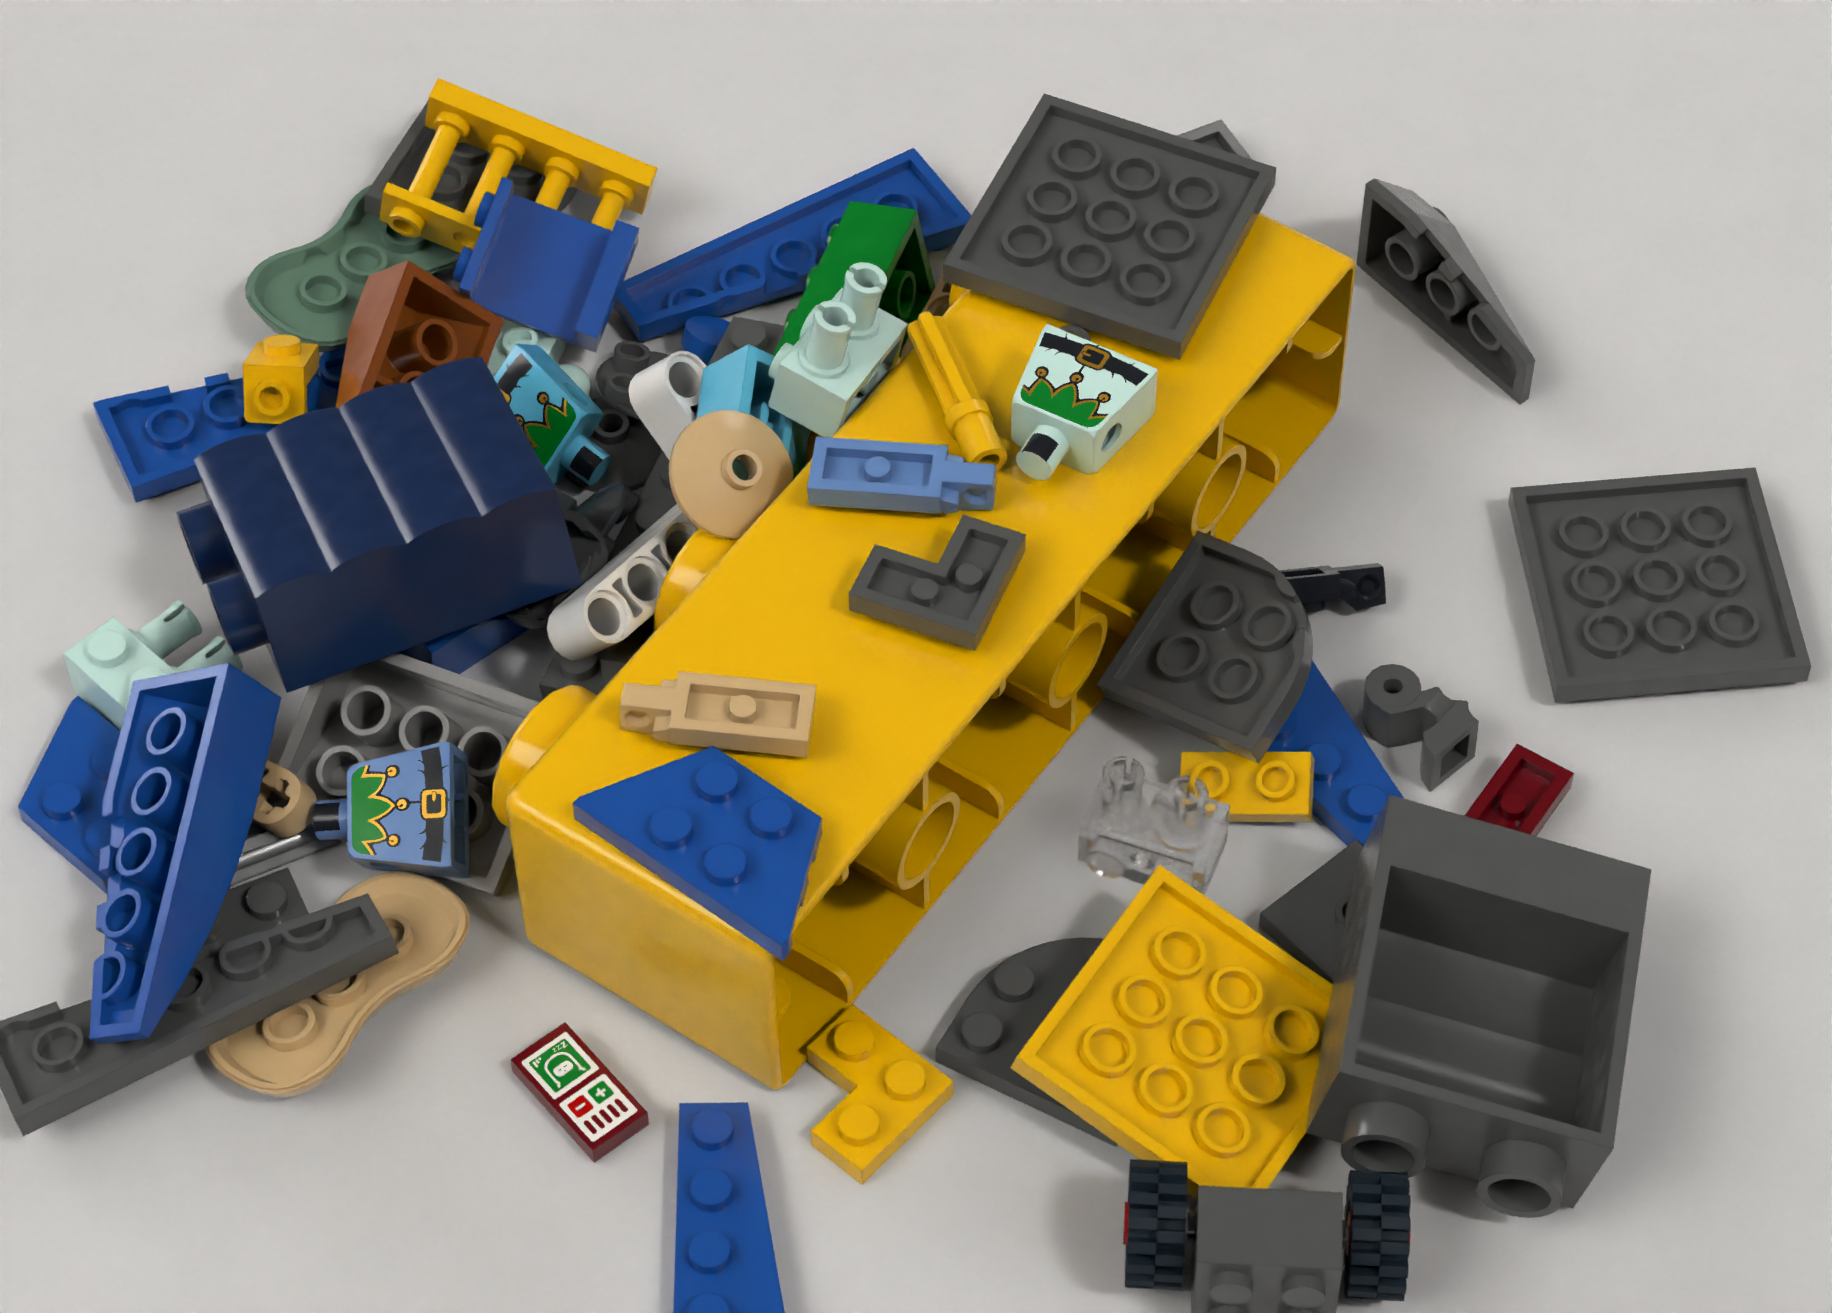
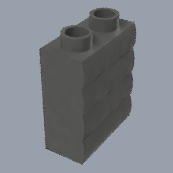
M1389 795L1357 858L1352 877L1345 924L1335 966L1332 994L1323 1030L1319 1064L1309 1105L1306 1133L1342 1143V1158L1355 1170L1408 1173V1178L1419 1174L1424 1167L1477 1181L1476 1191L1479 1199L1488 1207L1506 1215L1536 1218L1554 1213L1561 1205L1573 1209L1614 1148L1652 869Z

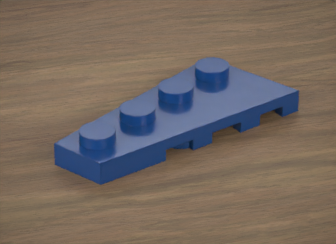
M1312 660L1308 680L1302 695L1267 752H1311L1314 757L1312 814L1347 846L1356 840L1364 847L1389 795L1400 798L1404 797Z

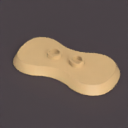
M394 871L382 873L355 885L344 893L335 904L368 893L389 929L399 953L205 1047L209 1059L219 1071L234 1082L274 1097L298 1096L321 1085L338 1069L360 1030L374 1015L396 998L431 981L451 965L464 943L470 926L469 912L464 902L448 887L432 878L414 872Z

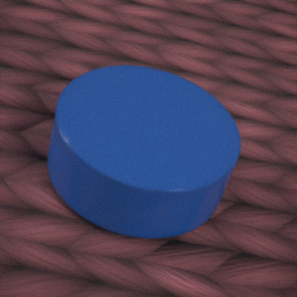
M705 315L689 318L685 323L681 339L682 348L684 351L698 356L703 363L708 364L730 322L718 317Z

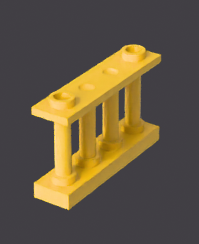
M437 78L428 98L424 125L435 130V136L409 190L387 182L382 194L379 220L388 223L393 230L401 235L411 238L422 237L461 253L464 246L474 249L482 228L474 226V220L483 195L486 191L496 194L502 177L507 178L512 165L519 164L546 177L535 200L536 203L557 210L567 188L575 187L600 198L601 201L591 223L612 231L622 210L629 209L643 215L651 197L658 168ZM462 142L491 154L464 213L431 200L457 143Z

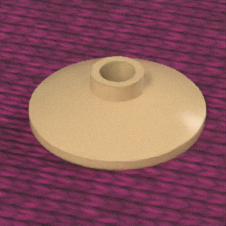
M714 411L694 420L678 436L669 459L671 490L683 514L702 531L727 540H738L793 480L791 460L778 435L758 418L739 411ZM734 459L740 460L746 467L748 473L747 480H741L734 474L732 469Z

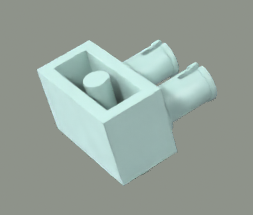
M860 262L853 264L845 274L844 288H841L832 300L822 302L812 309L802 326L800 339L794 346L785 343L772 361L768 376L775 381L768 407L823 437H832L895 368L908 324L878 308L883 290H885L887 285V276L882 269L871 263Z
M179 600L172 603L170 608L137 632L132 629L128 630L113 616L63 653L75 697H81L120 731L133 681L230 663L241 670L243 664L239 655H232L228 643L222 648L225 644V639L220 636L211 640L209 645L178 668L172 665L169 666L164 662L163 659L191 638L197 637L202 633L201 625L194 613L188 607L185 608L184 603Z

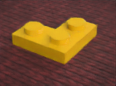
M851 1004L807 1046V1061L849 1093L810 1131L811 1145L860 1184L866 1182L954 1095L953 1080L854 1004Z

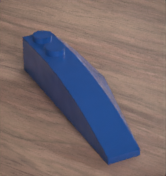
M230 663L136 680L132 683L103 798L102 818L111 823L110 845L100 849L99 872L108 877L107 902L97 906L96 930L105 935L104 954L95 960L93 966L89 1039L97 1044L149 1038L192 968L213 927L235 875L260 794V786L274 734L281 697Z

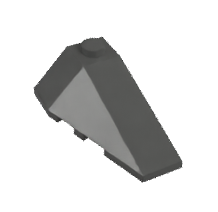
M1376 178L1365 184L1356 265L1519 405L1528 400L1535 358L1455 226L1440 209L1430 206L1414 191Z

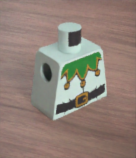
M1046 324L1041 331L1021 377L1011 405V439L1016 445L1022 447L1016 455V462L1019 468L1029 477L1042 481L1050 478L1059 463L1084 474L1097 473L1155 413L1158 369Z

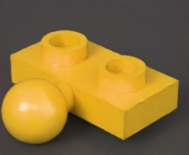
M1181 752L1178 815L1182 822H1312L1314 757L1311 752H1266L1261 761L1256 763L1233 752Z

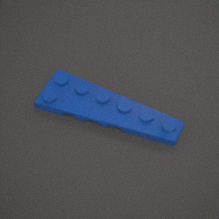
M912 148L623 281L614 308L641 342L685 327L686 321L694 316L720 317L806 290V280L810 269L813 266H818L827 248L829 232L834 224H839L850 201L917 210L927 252L943 250L954 244L970 219L971 214L916 149Z
M346 347L323 352L324 354L320 357L319 368L307 385V413L336 407ZM228 373L205 377L206 386L170 393L169 385L93 402L96 418L135 503L199 481L200 477L194 459L206 450L234 438L252 434H266L280 425L251 423L245 420L243 378L230 380Z
M748 1102L679 1103L673 1313H785Z

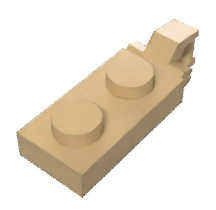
M678 671L677 679L662 680L661 686L624 683L619 708L621 729L653 735V739L663 742L669 741L671 744L701 747L714 746L720 749L808 757L816 704V685Z

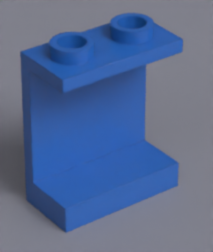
M502 177L496 194L486 191L483 195L474 220V226L480 227L482 230L474 249L466 246L462 249L452 280L460 283L459 292L498 317L596 353L638 245L639 228L616 220L611 231L514 195V181Z

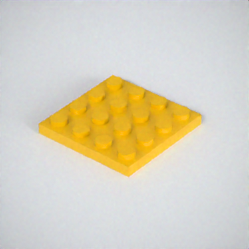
M1159 864L1015 1058L1011 1069L1138 1159L1187 1162V1193L1196 1200L1198 1185L1268 1189L1306 1133L1309 1105L1319 1064L1323 1030L1333 985Z

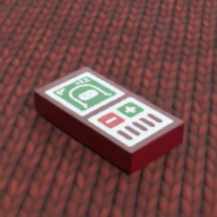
M566 1022L510 1059L512 1072L594 1163L649 1125L648 1112Z

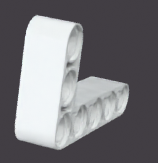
M688 351L673 353L635 374L630 381L628 390L630 403L634 411L668 459H670L672 448L678 436L697 418L703 368L707 367L698 356ZM678 504L672 507L553 610L547 624L548 638L553 648L561 656L569 660L587 658L626 639L655 613V604L666 574L679 551L692 534L699 529L683 514Z

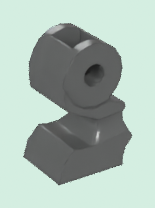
M1381 665L1372 670L1366 677L1362 719L1368 734L1386 748L1402 746L1422 740L1420 774L1421 780L1429 792L1475 757L1479 721L1469 711L1467 701L1451 700L1442 693L1439 687L1421 691L1418 676L1412 670L1402 665Z

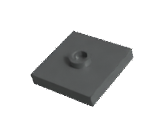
M1356 840L1260 912L1259 926L1292 957L1332 985L1345 924L1352 877L1357 858L1363 849V846Z

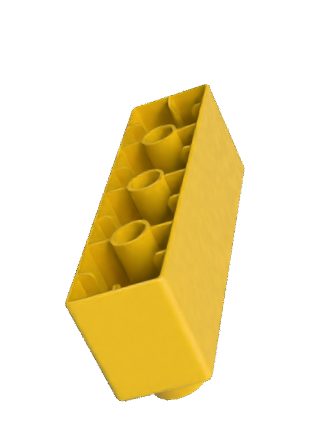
M1259 213L1180 360L1083 328L1088 332L1091 342L1158 369L1155 413L1097 473L1084 474L1059 463L1050 478L1043 481L1029 477L1017 465L1016 455L1022 447L1016 445L1011 439V405L1015 391L1045 325L1049 324L1060 328L1074 324L951 284L950 307L941 317L948 328L980 398L987 403L994 419L993 426L1007 453L1005 465L996 471L997 486L993 510L961 511L958 509L956 513L945 514L941 511V514L809 505L807 485L816 437H823L810 430L806 451L807 465L738 540L722 539L712 536L701 529L696 530L675 557L663 580L655 604L653 627L655 632L598 695L579 685H567L547 695L529 712L516 729L500 759L493 781L492 807L498 820L509 827L524 929L528 939L536 947L773 1090L783 1088L808 1059L807 1046L855 1002L1105 697L1096 684L1197 531L1231 543L1333 419L1338 410L1341 397L1355 261L1351 257ZM914 347L904 358L898 356L895 368L831 437L948 445V454L963 457L964 462H966L958 442L949 433L945 424V413ZM962 515L1026 534L1025 553L976 651L849 610V592L875 544L938 564ZM678 671L816 685V704L808 757L717 748L822 817L821 840L815 861L811 863L808 872L809 884L803 906H799L793 927L790 954L783 961L574 819L573 802L579 796L709 748L671 744L669 741L663 742L653 739V735L621 729L619 708L624 683L661 686L662 680L677 679Z

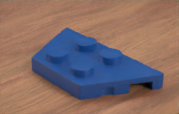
M77 696L70 702L18 805L22 821L107 894L108 877L99 872L100 849L110 845L111 823L102 818L103 798L120 730L81 697Z
M714 746L579 796L573 802L574 819L781 961L790 954L793 927L799 906H803L809 884L808 872L811 863L815 861L822 836V817Z

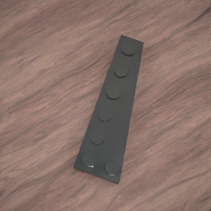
M367 893L283 922L271 930L255 932L226 942L221 948L219 955L197 963L194 962L183 985L149 1038L97 1044L90 1040L92 999L60 1010L57 1002H53L1 1020L0 1089L22 1135L25 1136L398 954L394 939L369 894Z

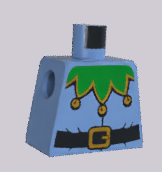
M439 742L351 765L347 771V799L316 801L314 805L313 825L318 840L347 838L349 858L367 869L389 872L405 871L421 875L458 879L469 878L468 755L451 742Z

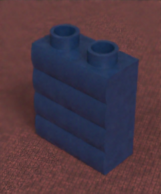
M482 357L465 358L440 365L420 375L412 382L378 387L354 397L339 408H327L308 412L281 423L266 434H252L234 438L206 450L198 455L194 462L207 501L176 512L196 571L202 584L207 585L211 601L232 655L236 656L266 645L287 693L582 585L557 490Z

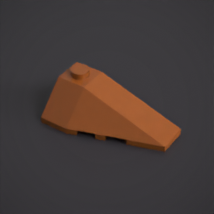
M409 260L369 275L349 327L335 408L341 407L354 397L372 389L395 383L412 382L425 372L452 361L482 357L486 365H488L503 319Z

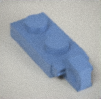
M816 437L807 485L808 504L941 514V511L945 514L956 513L958 509L961 511L993 510L997 486L995 464L964 462L963 457L948 454V445Z

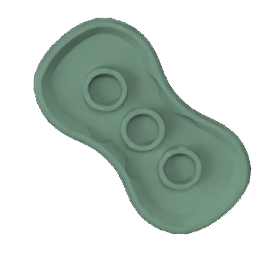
M370 185L352 198L336 225L323 236L308 244L277 253L257 265L248 277L245 286L246 299L256 314L277 334L296 336L300 338L301 343L319 344V352H326L346 347L349 327L369 275L409 260L431 275L439 277L455 269L461 253L422 237L411 238L401 235L393 230L388 223L380 221L378 216L365 212V194L371 187Z

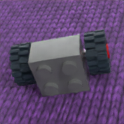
M1130 1159L1128 1202H1125L1123 1227V1245H1126L1125 1288L1182 1290L1187 1233V1241L1193 1242L1191 1313H1336L1343 1265L1344 1295L1346 1299L1404 1301L1410 1254L1411 1217L1409 1212L1411 1199L1409 1195V1175L1403 1172L1350 1170L1346 1190L1345 1220H1343V1192L1198 1185L1196 1212H1188V1219H1186L1187 1162Z

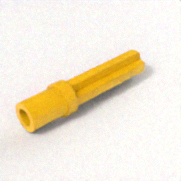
M929 311L920 313L917 320L909 323L907 333L945 413V424L949 433L958 442L966 462L995 464L996 471H998L1005 465L1007 453L993 426L994 419L987 403L980 398L943 318L933 316Z

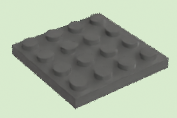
M1044 93L944 260L943 281L1180 360L1275 185L1276 167Z
M1756 467L1511 487L1508 505L1555 703L1808 680L1811 663Z

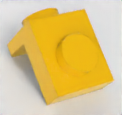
M284 334L268 336L263 341L257 342L243 363L244 418L247 422L281 424L291 418L307 413V385L319 368V344L301 343L300 338Z

